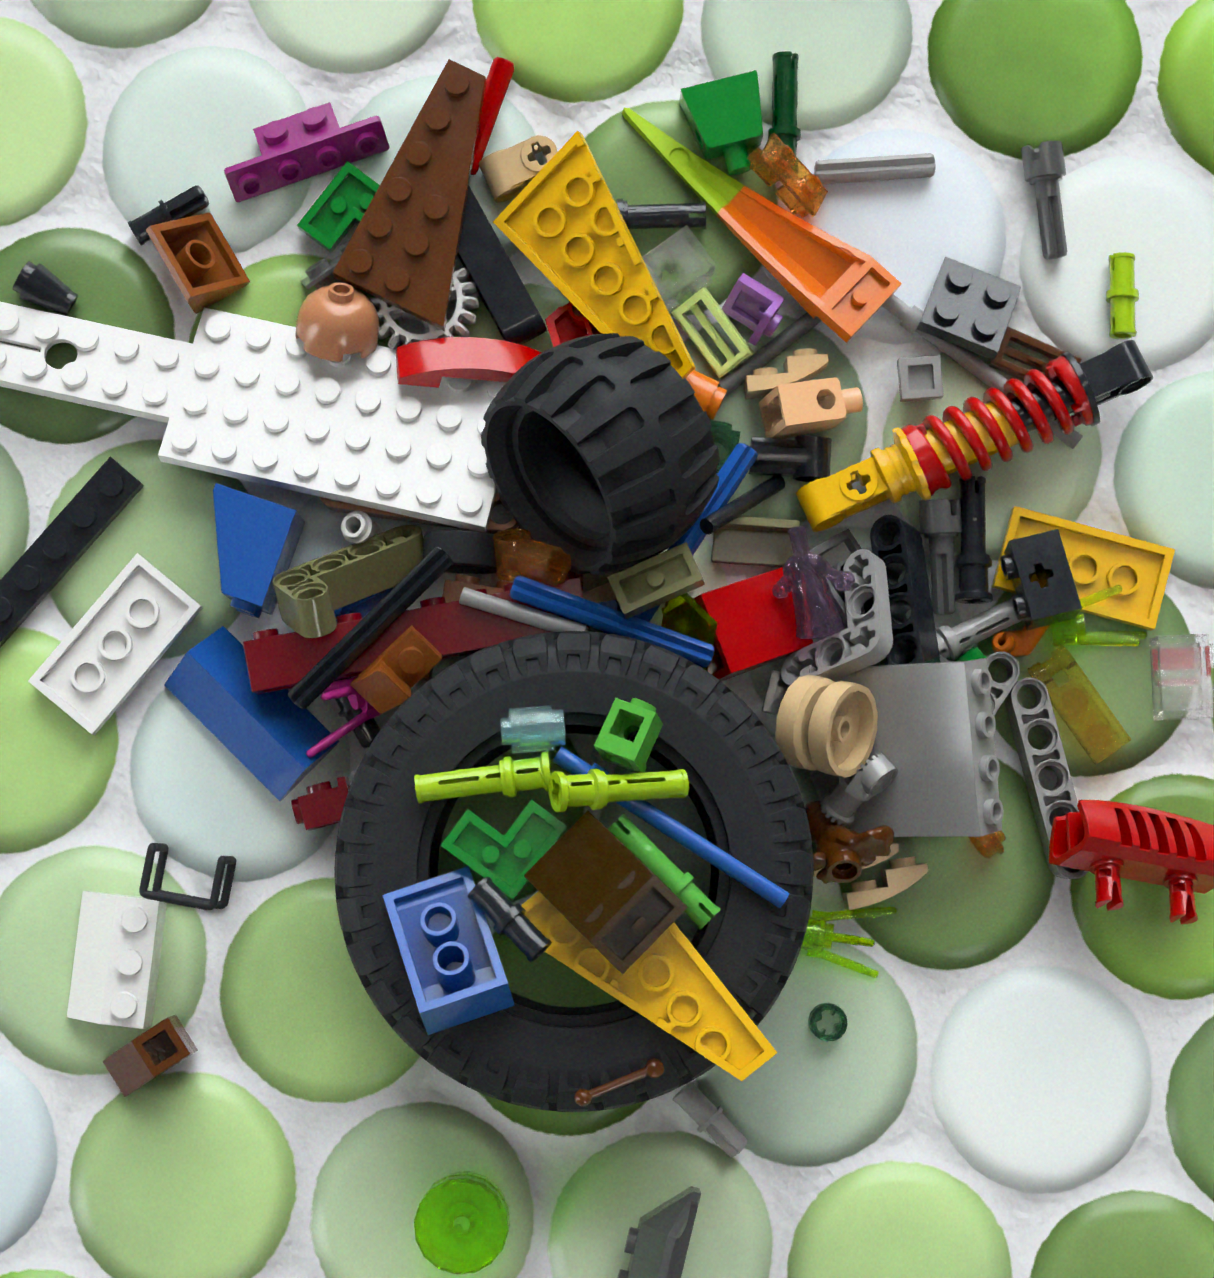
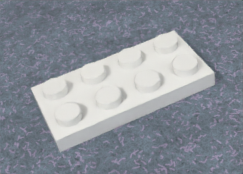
M137 553L28 681L89 733L96 735L203 607Z

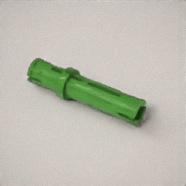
M625 813L608 828L622 844L688 907L684 912L698 925L697 927L700 930L721 910L692 882L694 877L689 872L684 874Z

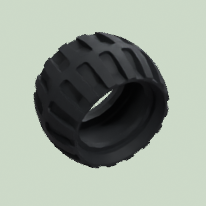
M618 333L584 336L569 340L542 352L528 361L508 380L493 398L483 417L486 423L481 432V444L485 448L487 458L485 464L489 476L493 479L500 494L499 498L506 511L511 513L529 541H533L544 551V555L554 563H561L567 566L569 571L577 574L591 573L595 575L627 569L660 554L679 540L694 525L710 501L719 481V476L716 474L717 465L720 461L718 446L714 443L710 419L706 411L703 412L694 396L695 391L686 378L683 379L670 365L671 361L661 352H655L645 346L644 341L633 336L620 337Z

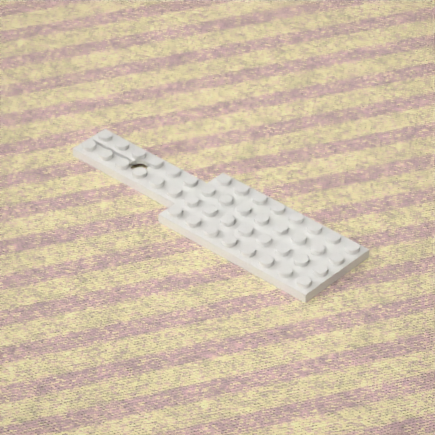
M0 302V341H2L0 342V387L168 423L158 453L160 462L482 533L487 531L497 493L496 485L493 479L490 478L485 464L487 458L485 448L481 444V432L486 423L483 420L486 410L493 398L507 382L442 377L439 388L398 384L396 349L377 345L373 353L362 359L360 352L343 354V361L341 362L320 359L304 350V342L300 338L296 339L295 337L296 327L205 307L192 344ZM69 343L77 349L78 354L75 362L67 363L62 369H55L46 363L47 351L55 344Z

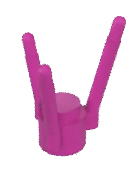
M357 676L334 681L323 691L321 699L327 701L348 696L353 709L358 710L361 708L363 712L306 751L308 757L315 756L365 721L381 715L350 686Z

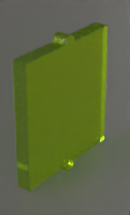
M688 593L665 602V607L661 609L663 614L662 627L711 645L714 644L718 623ZM709 665L703 668L707 672L709 669Z

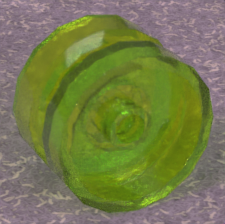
M471 1171L449 1173L436 1180L423 1195L414 1219L415 1240L423 1256L438 1269L456 1275L475 1273L492 1264L504 1248L510 1227L509 1204L500 1187L488 1177ZM460 1216L466 1217L470 1221L469 1229L463 1230L461 1224L454 1225V1220Z

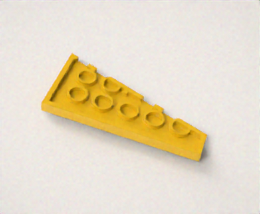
M577 131L500 213L493 223L601 334L618 333L620 337L633 336L644 341L645 346L655 352H661L671 361L670 365L683 379L687 378L696 367L583 134Z

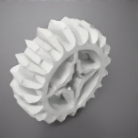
M462 268L453 274V286L449 302L457 300L453 316L446 324L445 331L438 330L437 327L394 306L389 308L390 304L378 298H371L379 316V325H382L379 329V339L382 340L391 336L388 347L397 349L402 343L406 345L422 340L453 337L455 334L460 337H469V331L462 323H476V315L466 310L478 308L479 302L477 298L468 297L476 291L475 283H463L469 276L468 270ZM402 318L403 322L416 320L423 325L426 334L406 331L398 326L394 320Z

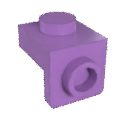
M743 273L734 285L722 310L725 314L754 331L748 342L756 346L764 334L771 338L783 319V316L777 312L785 298Z

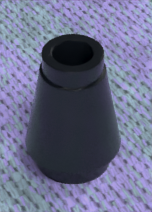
M28 261L13 285V290L20 294V299L58 313L60 312L65 316L71 311L78 298V294L73 292L41 263L35 265Z

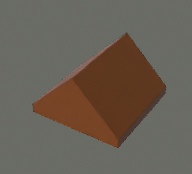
M210 212L151 225L146 229L180 291L195 314L201 312L204 307H210L250 283L249 278Z

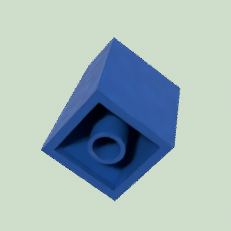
M216 483L213 489L221 591L231 600L230 606L236 608L238 612L255 618H260L261 612L273 615L277 604L272 583L273 578L277 574L289 569L305 521L294 509Z

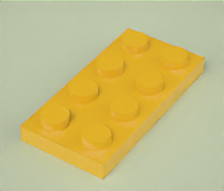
M1017 506L1011 509L992 588L1016 594L1012 579L1006 580L1000 561V557L1004 555L1010 540L1058 529L1082 606L1080 612L1150 631L1155 629L1175 549ZM1033 574L1030 580L1031 582L1038 581L1041 588L1047 582L1046 580H1039L1036 574Z

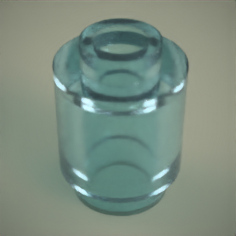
M551 705L509 709V718H500L502 745H511L512 754L554 751L555 746L566 745L563 709L552 710Z

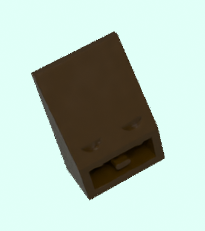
M588 810L524 875L622 974L688 908Z

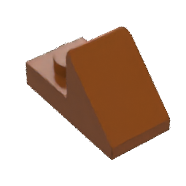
M411 625L351 682L350 686L382 714L403 704L411 696V688L442 660V654Z

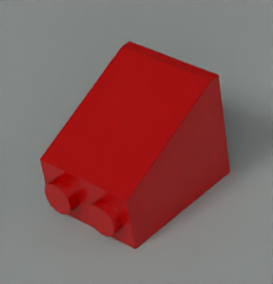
M785 567L702 593L665 614L671 630L714 646L712 660L703 669L721 682L788 657L795 651L814 643L811 637L810 624L802 614L796 598L795 585L788 578Z

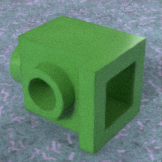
M615 698L594 744V748L602 759L637 773L645 772L647 768L645 764L663 726L661 719L656 713V708L637 698H632L630 703ZM638 731L634 742L627 740L630 733Z

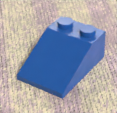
M469 866L383 895L417 1007L428 1035L515 1006L485 913L473 900L467 897L475 887Z

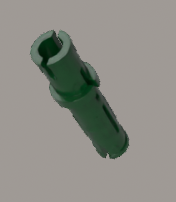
M790 51L777 52L772 56L773 115L772 128L768 130V139L772 142L771 175L775 177L778 172V178H791L797 175L796 148L797 141L801 138V130L797 127V69L799 55L797 53L792 54Z

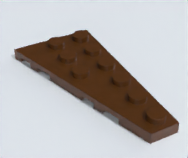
M448 59L333 271L335 278L443 331L446 328L447 310L452 292L453 274L459 250L468 196V184L473 166L474 148L486 88V77Z

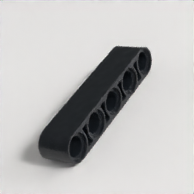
M468 185V196L457 256L463 267L468 270L469 278L475 283L476 290L504 341L522 345L547 332V328Z
M884 515L873 524L870 530L872 553L885 562L893 633V645L887 655L888 665L940 663L921 534L915 527L897 516ZM900 532L898 540L893 544L894 537ZM905 571L904 578L898 583L900 575ZM911 610L909 619L904 622L906 613ZM917 649L916 657L909 663L911 653Z

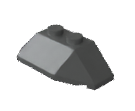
M690 1186L640 1217L638 1228H629L624 1252L631 1254L628 1270L620 1269L617 1278H681L701 1197L699 1188Z

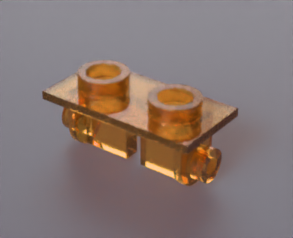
M775 133L771 134L763 150L757 148L748 156L747 159L751 163L750 169L768 187L778 181L783 184L776 189L775 194L790 209L792 214H799L801 218L806 217L809 213L812 217L815 216L828 191L822 185L819 178L812 174L795 156L793 150L784 144Z

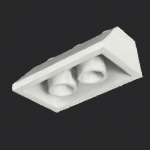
M91 891L82 892L67 1011L68 1018L102 1025L139 1029L152 1026L167 903L137 896Z

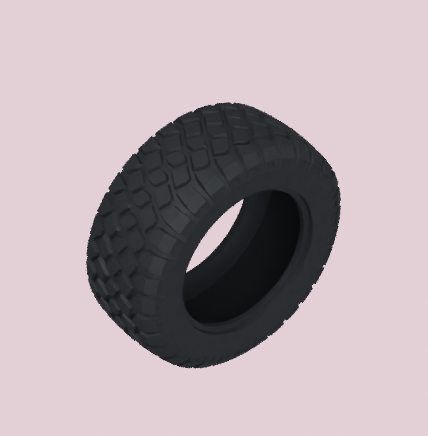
M563 631L528 635L484 648L444 669L415 691L379 731L354 775L339 822L334 867L338 916L352 964L373 1004L400 1038L440 1072L481 1094L527 1108L558 1112H587L630 1106L671 1092L701 1076L716 1064L619 1000L588 1007H563L535 1002L511 992L515 1006L428 1035L417 1007L383 895L439 876V853L444 829L459 797L418 803L415 790V775L486 767L507 751L542 737L559 734L599 735L615 698L629 703L632 698L643 700L656 708V713L663 723L649 756L660 763L667 771L678 769L686 771L689 780L688 796L701 818L707 840L790 893L783 906L778 908L710 864L711 877L708 898L721 910L701 930L697 929L690 943L756 1026L759 1025L774 1005L794 968L810 916L814 868L809 821L796 779L773 736L738 695L700 666L667 649L621 635L589 631ZM638 731L630 733L627 740L634 742ZM652 1058L659 1059L664 1065V1073L659 1078L646 1076L593 1098L587 1106H579L575 1102L574 1096L579 1089L590 1090L646 1067L647 1061Z

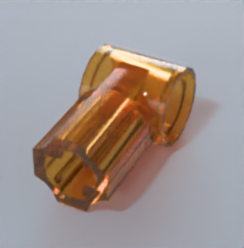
M506 529L493 535L498 579L514 581L517 576L521 575L551 586L565 582V577L571 569L570 554L564 553L561 547L531 540V533L526 529Z

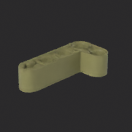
M417 525L398 526L369 537L363 543L349 545L277 574L273 578L272 583L282 621L305 638L322 637L333 632L337 627L334 610L396 586L422 561L424 537L421 527Z

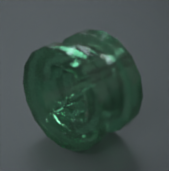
M829 1002L815 1006L808 1018V1025L812 1034L826 1042L841 1038L846 1032L848 1025L847 1016L839 1006ZM825 1010H831V1016H834L836 1013L839 1017V1022L833 1025L834 1032L830 1034H825L826 1030L824 1028L819 1031L816 1022L822 1020L821 1012Z

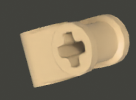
M541 135L533 136L512 147L493 152L479 162V167L495 202H504L515 198L546 165H539L535 154L542 152L546 157L547 163L558 151L550 138Z

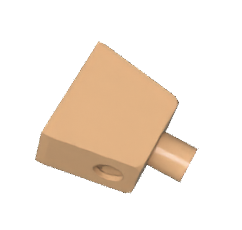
M836 377L777 385L759 402L766 438L786 439L833 429L846 419V414L862 411L863 399L860 389L854 387L841 390L840 381Z

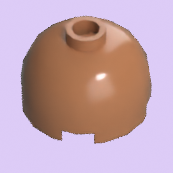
M333 283L315 290L303 301L296 321L295 337L296 339L300 338L304 342V350L307 353L320 359L341 362L343 361V354L359 352L362 359L373 353L378 345L379 316L372 300L364 293L346 283Z

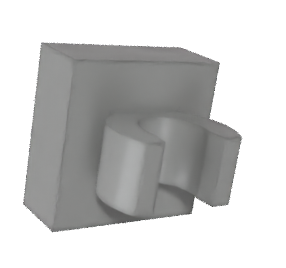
M940 355L899 358L897 360L900 402L943 398Z

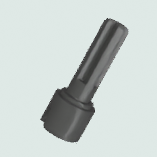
M1061 141L1041 142L1039 147L1035 149L1030 145H1026L1021 148L1025 181L1029 182L1030 185H1034L1043 256L1045 259L1062 258L1068 252L1059 181L1066 175L1063 144Z
M961 499L920 500V534H924V538H929L933 613L936 615H951L955 612L954 537L958 536V532H962Z

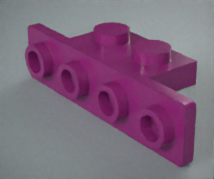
M329 102L254 128L253 131L262 155L224 169V173L235 201L241 202L344 166L347 161L353 163L387 151L390 146L379 116L376 115L340 128Z

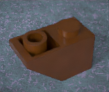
M173 1015L142 1033L102 1062L124 1097H127L198 1051L178 1017Z

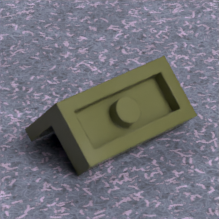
M739 516L713 532L711 562L794 568L800 521Z
M687 542L608 577L626 619L705 585Z

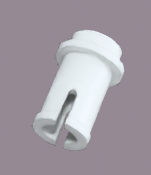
M356 510L348 513L341 523L343 537L353 544L363 543L369 537L384 532L383 527L379 523L372 521L370 516L363 511Z

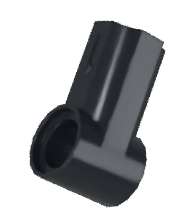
M817 435L796 436L795 439L751 437L750 447L757 452L758 457L751 466L749 474L793 476V480L812 482L830 476L832 439Z

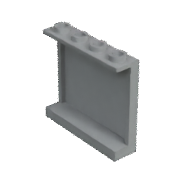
M987 658L958 662L869 666L835 681L857 683L869 688L875 698L878 721L873 749L868 759L872 761L871 756L874 755L877 758L876 754L882 753L898 770L897 777L889 787L870 800L862 802L854 813L855 820L847 828L861 833L887 825L893 829L894 837H980L1002 830L1001 821L1004 810L1002 802L999 800L998 776L1000 766L995 756L994 733L996 722L991 712L990 690L992 678L987 668Z

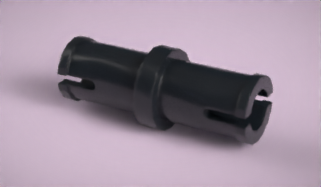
M487 876L482 879L468 894L467 897L473 900L495 923L493 929L499 935L505 934L521 950L529 962L535 961L551 945L552 942L524 915L526 912L524 907L520 903L514 905L492 882L490 877Z

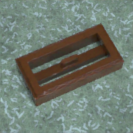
M1007 326L995 359L990 360L989 366L1024 381V375L1029 370L1002 359V356L1005 355L1045 373L1046 362L1007 346L1009 340L1052 359L1060 357V354L1065 351ZM1074 356L1077 362L1080 364L1082 359Z

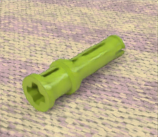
M542 752L540 757L514 761L511 757H503V760H499V765L425 775L417 774L414 776L416 797L418 803H423L426 801L503 791L504 796L508 795V797L516 796L518 791L541 788L549 792L552 768L549 752Z
M590 769L587 774L565 775L562 771H554L549 781L550 802L553 810L557 813L565 812L567 807L590 806L592 810H601L608 802L686 798L685 795H688L689 780L684 769L606 775L604 771L599 769Z

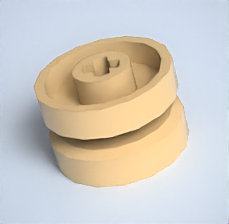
M809 674L798 677L788 687L780 703L776 719V743L781 749L788 765L811 771L818 770L844 778L856 774L857 769H861L860 766L862 764L865 765L873 749L878 721L875 698L869 688L861 684L847 681L835 682L825 677Z

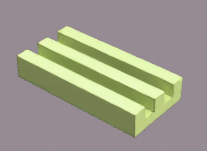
M703 287L671 312L719 378H724L729 374L728 372L742 364L741 362L754 354L753 350L707 288ZM701 300L740 351L738 354H734L697 304ZM687 311H692L726 357L728 362L722 365L685 315Z

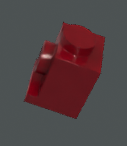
M346 776L336 778L338 786L332 788L330 781L306 787L307 795L291 800L297 824L304 823L305 829L311 831L339 823L350 789L349 778Z

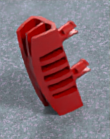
M1079 800L1077 805L1079 812H1069L1064 816L1054 817L1049 844V864L1089 871L1095 874V906L1097 909L1105 904L1107 905V911L1118 910L1124 906L1120 878L1168 888L1169 918L1171 923L1179 918L1181 925L1191 924L1198 920L1194 892L1205 894L1214 889V825L1162 810L1102 800Z

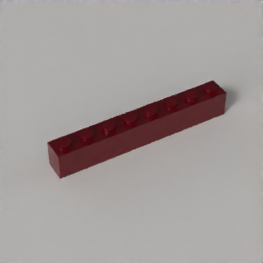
M560 573L545 577V585L583 598L580 578L571 579L570 573ZM513 583L503 585L504 592L490 594L492 596L504 600H508L517 604H521L530 608H534L546 613L556 615L554 613L512 599L510 597V590ZM486 589L475 590L487 594ZM445 597L429 598L420 601L421 608L406 610L336 680L358 676L411 625L442 654V660L474 654L477 651L501 642L528 635L549 633L550 631L459 604V600L446 603ZM350 613L336 617V629L325 636L317 638H305L296 631L279 635L278 629L254 632V640L243 641L252 692L260 695L293 688L362 620V614Z

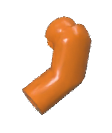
M1050 625L1027 630L1026 626H1024L1022 630L998 632L992 639L994 653L1007 652L1014 657L1027 656L1034 650Z

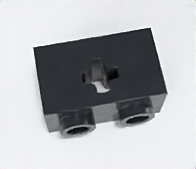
M1055 529L1010 540L1004 555L1000 557L1005 579H1012L1016 595H1012V604L1017 619H1024L1027 630L1076 619L1082 606L1059 530ZM1033 574H1036L1039 580L1047 581L1043 588L1040 587L1038 581H1030Z

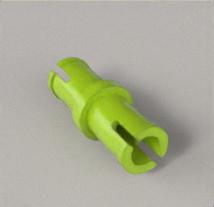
M1119 252L1108 257L1110 289L1106 291V302L1110 303L1109 336L1114 339H1130L1137 335L1135 330V302L1139 300V290L1135 289V255L1128 252Z

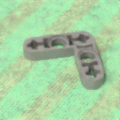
M867 549L855 551L846 560L843 568L848 628L789 655L781 668L782 680L788 686L799 676L802 677L808 674L836 681L880 662L889 654L893 645L887 571L885 562ZM874 597L872 608L867 613L861 614L862 606L866 600ZM839 648H843L841 659L836 664L830 666V659L833 653Z

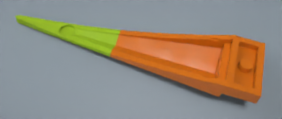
M624 107L622 115L692 191L706 203L709 209L813 319L817 316L846 343L902 284L870 255L809 224L746 187L684 147L630 108Z

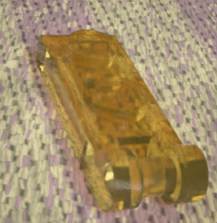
M1061 645L1051 652V658L1042 664L1036 662L1027 670L1031 678L1040 680L1046 686L1051 704L1092 762L1098 764L1132 739L1070 652ZM1062 670L1070 680L1058 687L1052 677Z

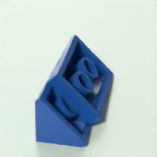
M224 626L187 651L164 684L279 801H282L340 742L337 740L315 756L308 757L306 751L331 734V732L307 708L300 709L288 697V689L260 695L253 693L244 646Z

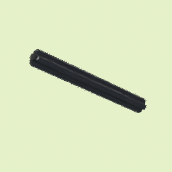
M435 547L288 692L290 700L300 709H306L452 565L450 556L440 547Z

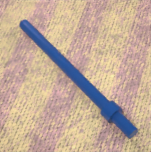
M563 747L560 748L552 761L572 775L587 774L590 769H599L604 771L606 775L609 774V771L594 762L591 766ZM646 800L615 802L778 908H781L790 893Z

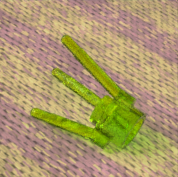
M1116 585L1079 599L1082 608L1122 592V586ZM1084 614L1077 615L1074 619L1051 625L1054 647L1072 645L1139 646V639H1146L1148 635L1145 631H1086Z
M891 906L829 912L812 910V916H809L801 949L807 950L806 956L821 958L860 974L877 978L879 975L877 970L823 949H831L832 942L873 947L875 941L871 938L834 933V924L826 923V921L894 915L897 913V908Z

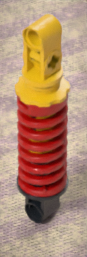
M1135 340L1122 342L1105 353L1080 364L1069 351L1060 354V357L1047 363L1045 375L1039 370L1031 369L1024 375L1023 383L1018 379L1011 378L1004 384L1003 392L993 387L987 389L983 396V402L976 397L967 398L963 403V412L955 406L947 407L943 411V422L937 416L929 415L925 417L923 423L917 426L909 424L900 429L899 427L893 429L894 444L890 445V447H885L884 450L879 448L871 450L870 458L828 477L820 478L804 485L796 492V496L813 532L831 528L844 519L888 499L893 504L902 501V496L909 494V492L916 491L922 500H929L938 489L947 490L952 486L949 478L951 473L958 471L961 479L967 481L972 477V471L969 467L971 464L978 462L980 468L987 472L993 467L990 456L996 453L999 454L1003 462H1009L1013 459V453L1010 448L1019 444L1022 452H1032L1034 445L1028 432L1036 429L1042 442L1049 444L1054 440V434L1049 423L1057 420L1060 429L1065 435L1072 434L1074 428L1081 424L1085 426L1099 424L1100 414L1098 405L1141 389L1153 380V375ZM859 481L861 486H866V492L859 494L857 489H853L852 484Z

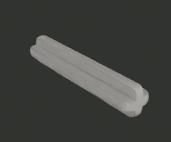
M932 153L818 160L814 166V177L817 184L925 178L934 175L936 164L934 154Z

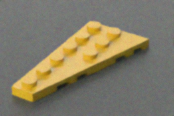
M539 891L522 904L526 910L524 915L552 942L545 951L547 954L682 1041L740 1081L746 1079L777 1054V1051L674 922L622 974Z

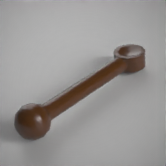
M652 1058L647 1061L646 1067L590 1090L579 1089L574 1096L575 1102L579 1106H587L593 1098L646 1076L659 1078L664 1073V1065L659 1059Z

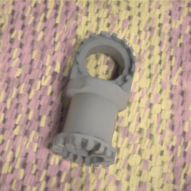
M877 753V758L874 755L871 756L872 761L867 759L866 763L868 765L862 764L860 766L863 769L862 771L857 769V773L847 778L839 777V784L832 794L826 795L820 801L822 813H827L825 815L827 818L832 817L831 822L834 823L837 820L838 825L842 824L843 827H846V825L850 826L855 820L854 813L862 802L868 801L880 794L895 780L898 770L882 753Z

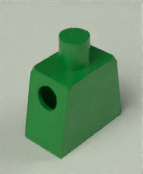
M754 70L682 88L679 98L680 107L704 158L713 159L724 156L729 175H739L750 171L752 164L748 150L759 147L763 138L757 71Z

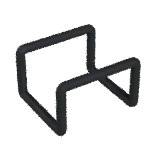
M164 843L149 844L139 893L143 898L203 910L224 909L228 905L236 867V858L234 856H220L218 858L210 899L161 890L169 848ZM155 852H160L152 891H148ZM225 864H228V865H227V870H226V875H225V880H224V885H223V890H222V895H221V900L218 901V900H219V895H220V890H221V885H222V879H223Z

